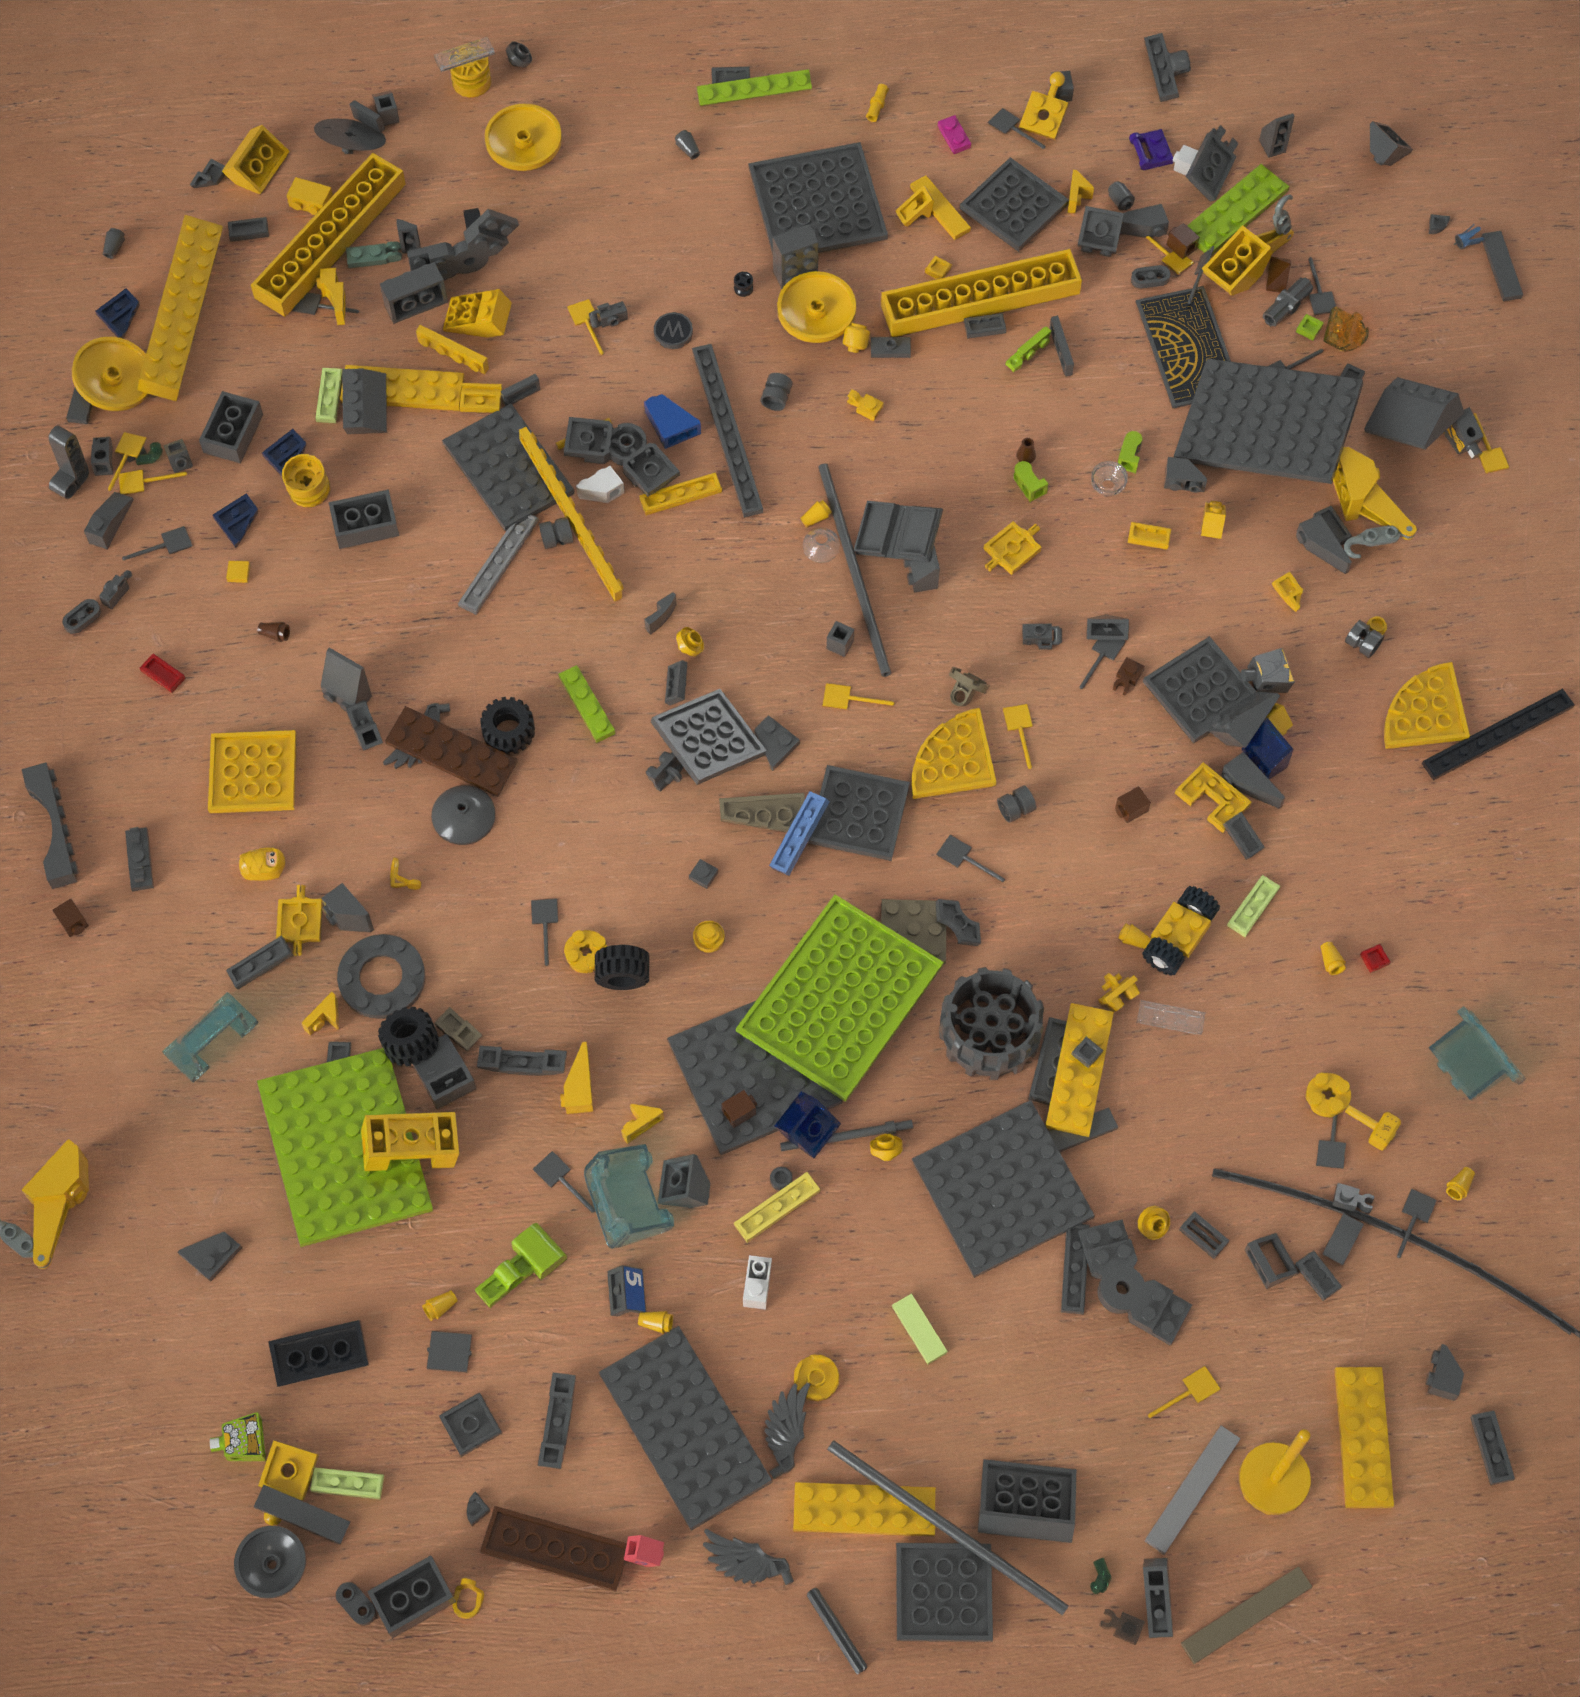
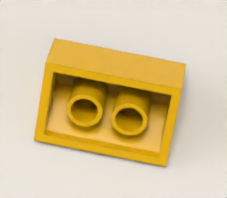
M260 125L248 132L222 172L236 185L261 194L290 151L263 125Z

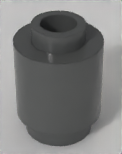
M1117 181L1109 186V197L1119 210H1128L1133 206L1135 197L1124 183Z

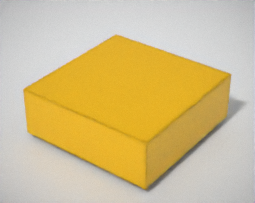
M934 256L925 268V273L935 279L945 278L951 270L952 264Z
M228 561L227 582L248 583L249 561Z

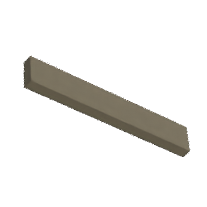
M1298 1566L1181 1642V1646L1193 1664H1196L1311 1589L1312 1585Z

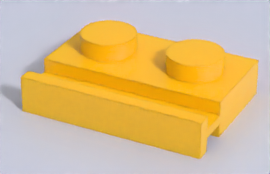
M462 383L460 412L494 413L500 411L502 384Z

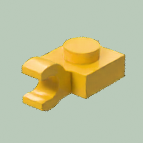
M852 389L848 394L849 399L847 403L857 407L856 413L872 421L876 419L883 408L884 402L868 394L863 398L857 391Z

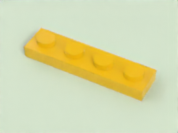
M419 325L417 328L418 342L422 346L430 347L440 355H446L459 364H465L475 372L479 371L486 374L489 370L487 357L422 325Z

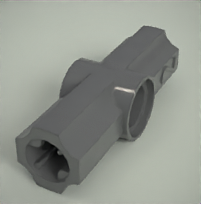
M1300 277L1288 290L1284 289L1281 291L1275 303L1263 313L1265 323L1270 327H1276L1288 314L1292 315L1299 308L1301 301L1313 291L1311 281L1306 277Z

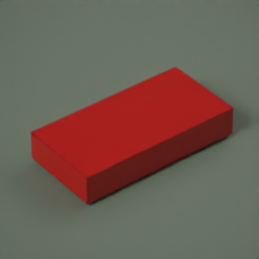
M154 653L140 667L142 673L171 693L186 679L184 674Z

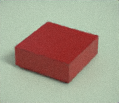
M1381 944L1360 953L1370 973L1390 965V960Z

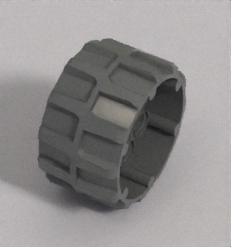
M983 967L978 968L977 973L967 978L959 977L955 981L954 990L950 995L944 997L940 1016L939 1038L944 1041L947 1047L946 1056L949 1061L960 1064L965 1069V1074L971 1077L978 1074L990 1076V1080H998L1000 1075L1012 1071L1014 1074L1021 1072L1024 1063L1030 1057L1033 1058L1037 1054L1044 1028L1043 1002L1036 1000L1032 992L1033 985L1028 980L1023 982L1012 975L1011 970L1003 968V971H992ZM991 995H997L998 997L996 1000H993ZM970 1000L973 1003L972 1008H966L961 1014H957V1008L965 1001ZM985 1002L988 1004V1006L980 1007L977 1003ZM1006 1004L1010 1009L1003 1010L999 1006ZM1017 1005L1026 1014L1029 1022H1024L1021 1015L1014 1013V1008ZM972 1018L975 1022L968 1024L964 1020ZM994 1021L997 1025L991 1027L986 1022ZM1014 1023L1017 1024L1019 1028L1011 1029L1008 1025ZM955 1025H959L961 1031L969 1034L968 1040L964 1042L955 1031ZM1022 1033H1026L1025 1041L1020 1046L1014 1048L1010 1044L1011 1039H1017ZM980 1037L984 1042L976 1043L973 1039ZM1003 1040L1006 1044L1004 1046H999L995 1043V1041ZM987 1047H989L992 1053H987L984 1051Z

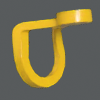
M394 857L390 871L391 887L400 888L407 886L411 890L420 889L421 881L416 879L408 880L398 875L399 860ZM395 878L402 883H395Z
M463 1578L460 1585L455 1588L454 1599L456 1603L452 1604V1607L458 1617L469 1619L479 1612L484 1592L476 1587V1581ZM469 1588L477 1593L476 1606L471 1612L463 1613L458 1609L457 1601L461 1590Z

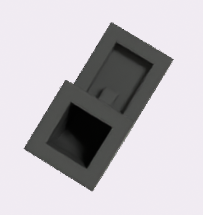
M365 700L345 707L354 734L363 751L383 743Z

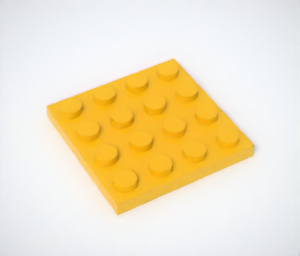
M296 731L211 733L208 812L232 813L294 810Z

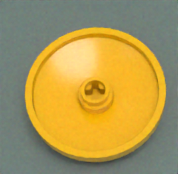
M515 104L500 110L490 119L485 129V144L489 155L499 165L511 170L528 171L546 165L556 156L562 143L561 127L556 117L545 108L533 104Z
M807 272L792 278L785 284L778 297L777 312L782 326L792 336L806 342L823 343L840 337L844 334L845 328L853 323L856 315V299L850 286L841 278L826 272Z
M100 337L84 344L74 357L72 365L74 386L87 402L98 408L109 411H124L141 404L149 395L148 393L137 391L146 354L137 345L122 338Z

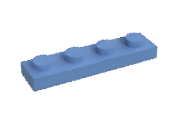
M809 791L769 865L772 869L790 876L830 802L827 798Z

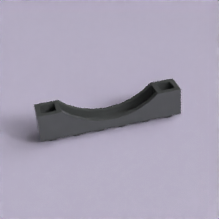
M47 762L21 769L29 795L48 811L51 818L52 839L48 853L43 861L47 881L52 889L76 883V874H79L76 861L73 862L71 857L75 853L72 843H68L67 840L70 832L67 824L63 823V818H66L64 808L59 806L58 800H61L59 788H55L54 782L57 781L54 769L50 770Z

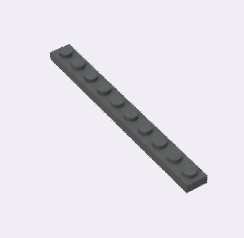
M712 344L692 348V353L743 517L763 513L762 503Z

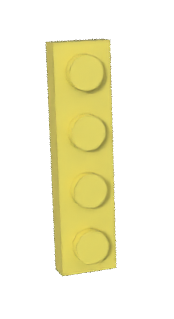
M806 1172L734 1222V1226L748 1243L820 1192V1188L808 1172Z

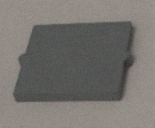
M432 1331L430 1347L427 1348L429 1353L427 1369L467 1373L469 1356L472 1355L470 1351L472 1334Z

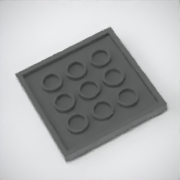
M1010 157L960 204V210L1019 252L1069 204V199Z
M1210 636L1143 678V683L1193 743L1210 733L1208 730L1212 726L1211 722L1217 715L1256 693V690L1248 681H1242L1240 671Z
M721 689L665 711L651 719L654 728L696 785L765 756L767 751Z
M827 765L820 796L827 798L830 802L812 833L808 844L892 861L910 782Z
M896 1543L897 1641L993 1642L992 1566L960 1543ZM982 1544L991 1550V1544Z

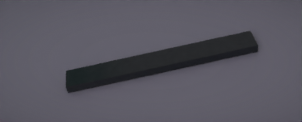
M1562 688L1469 738L1425 759L1422 765L1434 781L1572 709L1575 704Z

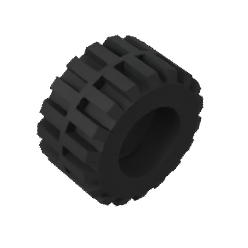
M501 697L502 700L500 701L495 699L492 705L488 704L486 706L487 710H483L482 718H480L484 741L489 746L510 755V752L517 754L519 749L525 750L526 744L530 745L532 742L531 738H534L535 726L532 712L527 704H523L522 700L515 701V697H510V700H507L506 697ZM512 720L519 723L511 731L505 732L497 729V726L503 721Z
M612 945L601 948L595 954V982L602 987L613 990H632L645 986L649 982V953L643 948L632 945Z
M403 1007L402 1010L393 1011L392 1015L386 1016V1021L381 1022V1027L378 1030L379 1040L388 1059L399 1066L403 1064L405 1066L420 1064L419 1062L427 1060L428 1056L434 1053L433 1049H436L438 1046L439 1037L432 1019L421 1008L410 1007V1009H407V1007Z

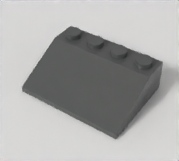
M1397 377L1383 391L1364 430L1366 433L1426 450L1465 412L1458 393Z
M983 1459L978 1533L1072 1543L1075 1528L1077 1470Z

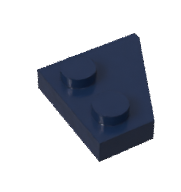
M125 288L95 312L118 338L123 339L140 304L128 289Z
M291 429L264 450L262 456L282 476V469L285 463L290 458L303 454L306 442L294 429Z
M246 493L212 516L236 548L258 514V508Z

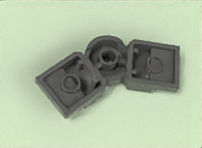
M487 209L463 232L465 240L455 244L453 247L450 243L443 242L407 251L410 271L418 269L425 264L435 262L444 281L454 277L457 273L468 274L478 271L487 264L489 256L497 255L509 243L507 236L519 226L518 220Z
M569 417L564 456L584 458V462L605 464L612 460L616 464L623 466L624 475L635 487L638 486L647 497L680 476V471L655 443L647 444L646 434L639 426L632 423H622L614 429L610 421Z
M1123 1220L1079 1230L1078 1234L1091 1275L1100 1279L1097 1293L1101 1304L1112 1313H1128V1319L1131 1324L1171 1345L1192 1304L1174 1295L1173 1290L1155 1280L1144 1282L1141 1274L1134 1269L1138 1260L1132 1241L1128 1238ZM1116 1286H1124L1126 1288L1127 1293L1120 1294L1117 1291Z

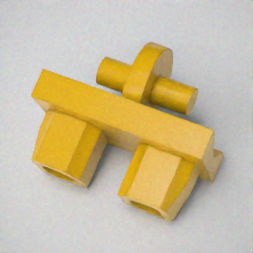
M1110 973L1104 976L1106 983L1102 985V989L1107 991L1111 988V990L1098 999L1101 1005L1106 1004L1111 1011L1116 1012L1124 1006L1118 995L1123 992L1127 999L1131 1000L1140 994L1135 984L1138 980L1134 975L1126 977L1118 983L1122 979L1119 973L1115 976H1112Z

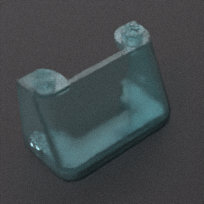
M646 1144L600 1151L585 1167V1181L606 1243L611 1249L620 1248L667 1232L674 1227L673 1215L667 1209L659 1210L646 1171L652 1164V1155L648 1152Z

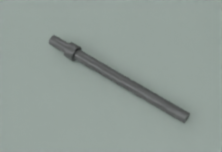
M912 1120L895 1123L894 1121H888L884 1125L781 1142L780 1146L781 1151H788L884 1133L892 1135L896 1134V1131L913 1129Z

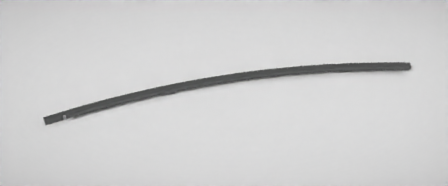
M1213 1169L1212 1177L1262 1188L1341 1214L1344 1213L1404 1239L1406 1234L1405 1230L1357 1210L1353 1212L1332 1206L1333 1202L1261 1179ZM1412 1233L1410 1234L1409 1242L1471 1272L1525 1304L1569 1335L1574 1333L1580 1338V1331L1509 1284L1484 1271L1474 1263H1470Z

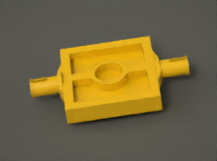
M1012 521L984 544L983 549L992 557V560L985 564V568L991 572L997 565H1000L1013 575L1041 552L1042 547L1033 538V535L1040 531V527L1034 524L1028 530H1025Z
M297 885L296 897L278 899L276 938L283 936L286 942L294 943L293 955L297 956V953L299 956L302 955V943L321 942L322 899L305 897V885Z

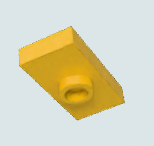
M1131 522L1127 543L1168 550L1171 529Z

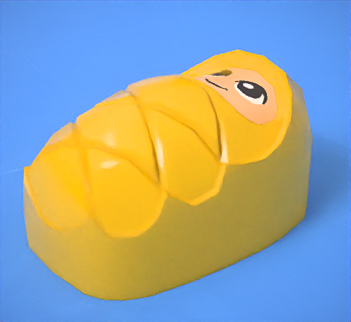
M276 848L250 850L240 855V873L243 878L254 881L279 878L285 868V856Z

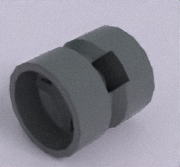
M771 373L767 378L765 389L760 398L762 405L774 411L783 410L788 400L787 394H790L793 385L792 380L784 374Z
M567 517L556 519L555 523L550 521L539 523L545 549L556 547L557 543L561 545L573 543Z
M1359 620L1348 633L1345 643L1353 648L1358 647L1360 653L1370 658L1379 648L1385 636L1376 630L1371 631L1368 624Z
M1025 785L1013 790L1012 795L1005 794L997 798L999 810L1004 819L1009 823L1019 819L1021 813L1026 815L1037 808L1032 793Z

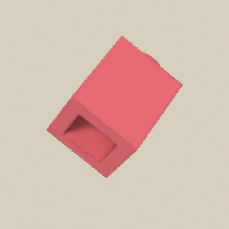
M642 1535L628 1536L624 1560L645 1567L660 1566L664 1555V1542Z

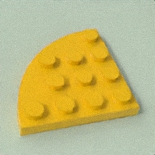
M1448 662L1432 666L1427 671L1413 676L1400 688L1389 707L1385 719L1384 742L1386 749L1462 741L1470 737L1453 663Z
M980 708L955 715L954 718L946 723L940 724L926 738L918 751L913 767V799L996 786L997 782Z

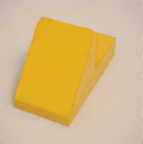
M1073 170L1068 213L1076 212V206H1080L1081 198L1093 199L1094 187L1077 170Z
M923 185L895 212L903 225L908 227L921 215L930 218L934 199Z
M333 992L303 1020L302 1026L304 1031L310 1036L314 1032L320 1031L325 1021H328L339 1030L338 1001Z
M630 1104L631 1112L637 1120H630L623 1126L621 1130L622 1137L628 1144L664 1120L661 1108Z

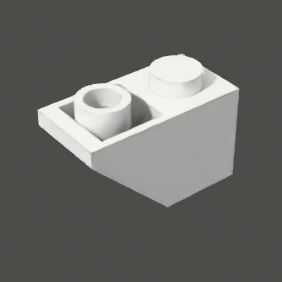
M611 466L598 470L595 475L581 480L576 485L577 496L579 499L609 503L624 494V483Z
M749 1255L743 1307L766 1310L772 1258Z

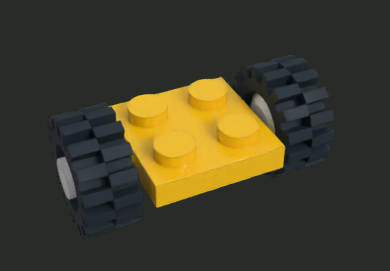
M1189 886L1178 902H1173L1152 932L1151 941L1142 953L1143 958L1146 959L1148 964H1151V967L1157 968V971H1162L1165 975L1172 976L1177 973L1185 961V956L1189 958L1220 909L1218 901L1213 900L1214 897L1212 895L1209 896L1207 891L1203 892L1201 888L1197 889L1196 886Z

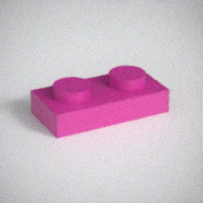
M955 115L938 121L937 126L953 154L971 148V142Z

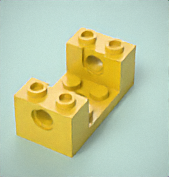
M455 1112L365 1115L361 1128L364 1171L387 1170L390 1160L431 1158L432 1168H454L459 1156ZM414 1132L417 1134L418 1139L411 1141L407 1139L406 1133Z

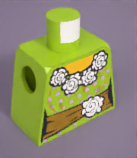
M256 1412L223 1423L222 1436L210 1438L211 1452L224 1450V1456L228 1461H266L263 1423L260 1414Z

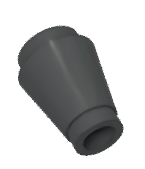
M683 130L676 135V145L692 160L696 159L700 155V151L692 133Z
M110 228L106 232L103 249L105 257L113 259L125 241V234L121 230Z

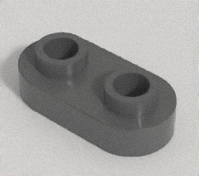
M1163 265L1137 268L1132 272L1131 283L1134 287L1140 289L1164 286L1169 282L1170 270Z
M84 600L63 617L62 623L65 630L71 634L81 632L100 616L101 608L96 600Z
M346 1582L341 1584L336 1591L338 1603L357 1624L365 1626L372 1623L376 1617L374 1605L354 1583ZM350 1590L352 1595L349 1598H344V1592ZM361 1608L367 1609V1613L364 1616L359 1615Z

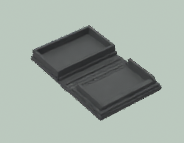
M867 501L853 551L857 555L929 562L943 509Z

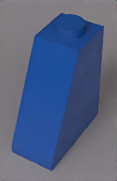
M663 394L652 396L644 401L645 413L665 449L701 434L700 421Z

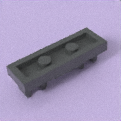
M147 827L130 828V830L125 831L131 890L138 891L154 888Z

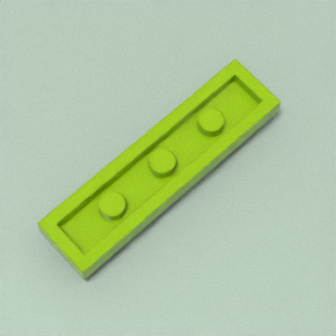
M576 665L559 673V679L596 743L615 735V729L578 666Z

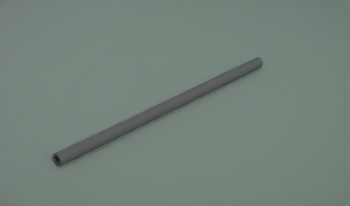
M824 463L818 466L881 676L887 677L891 675V669L858 561L853 551L854 548L828 464Z
M834 1440L827 1449L829 1452L1063 1616L1069 1607L1068 1604Z

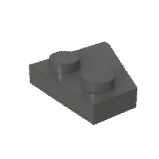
M769 715L754 729L756 737L767 750L765 755L772 771L800 744V740Z
M222 1232L180 1249L178 1254L211 1282L242 1247L226 1232Z

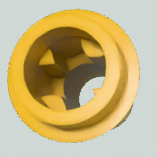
M823 500L820 502L816 501L800 519L808 528L829 518L828 515L831 514V510Z
M1125 923L1118 936L1122 943L1145 949L1151 941L1148 935L1132 923L1130 925Z
M1326 942L1320 946L1325 970L1330 975L1342 973L1346 969V961L1333 943Z
M1464 1167L1447 1183L1446 1193L1454 1200L1465 1198L1475 1172L1469 1167Z
M450 1290L427 1299L422 1308L429 1320H438L458 1300Z
M668 1311L640 1312L638 1325L665 1334V1332L672 1330L673 1314H669Z

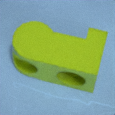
M1130 431L1126 434L1118 458L1117 469L1133 473L1137 472L1140 457L1136 456V454L1140 451L1142 444V435L1139 432Z
M1026 461L1018 462L1014 468V480L1027 499L1032 502L1047 494L1048 482L1045 478L1039 480L1033 473L1030 463Z

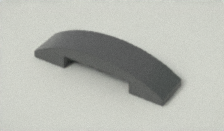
M480 1046L477 1068L516 1075L540 1076L562 1074L565 1072L567 1051L545 1050L544 1052L503 1050L502 1047Z
M555 1372L552 1374L549 1392L550 1399L538 1466L562 1468L571 1420L576 1375Z

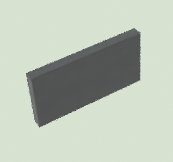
M1049 1017L1028 1100L1050 1105L1067 1021Z

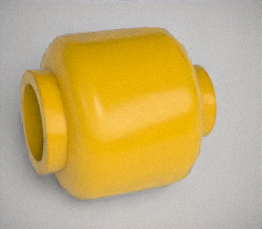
M857 323L847 326L842 343L848 347L847 351L859 353V350L867 349L870 331L867 330V326Z

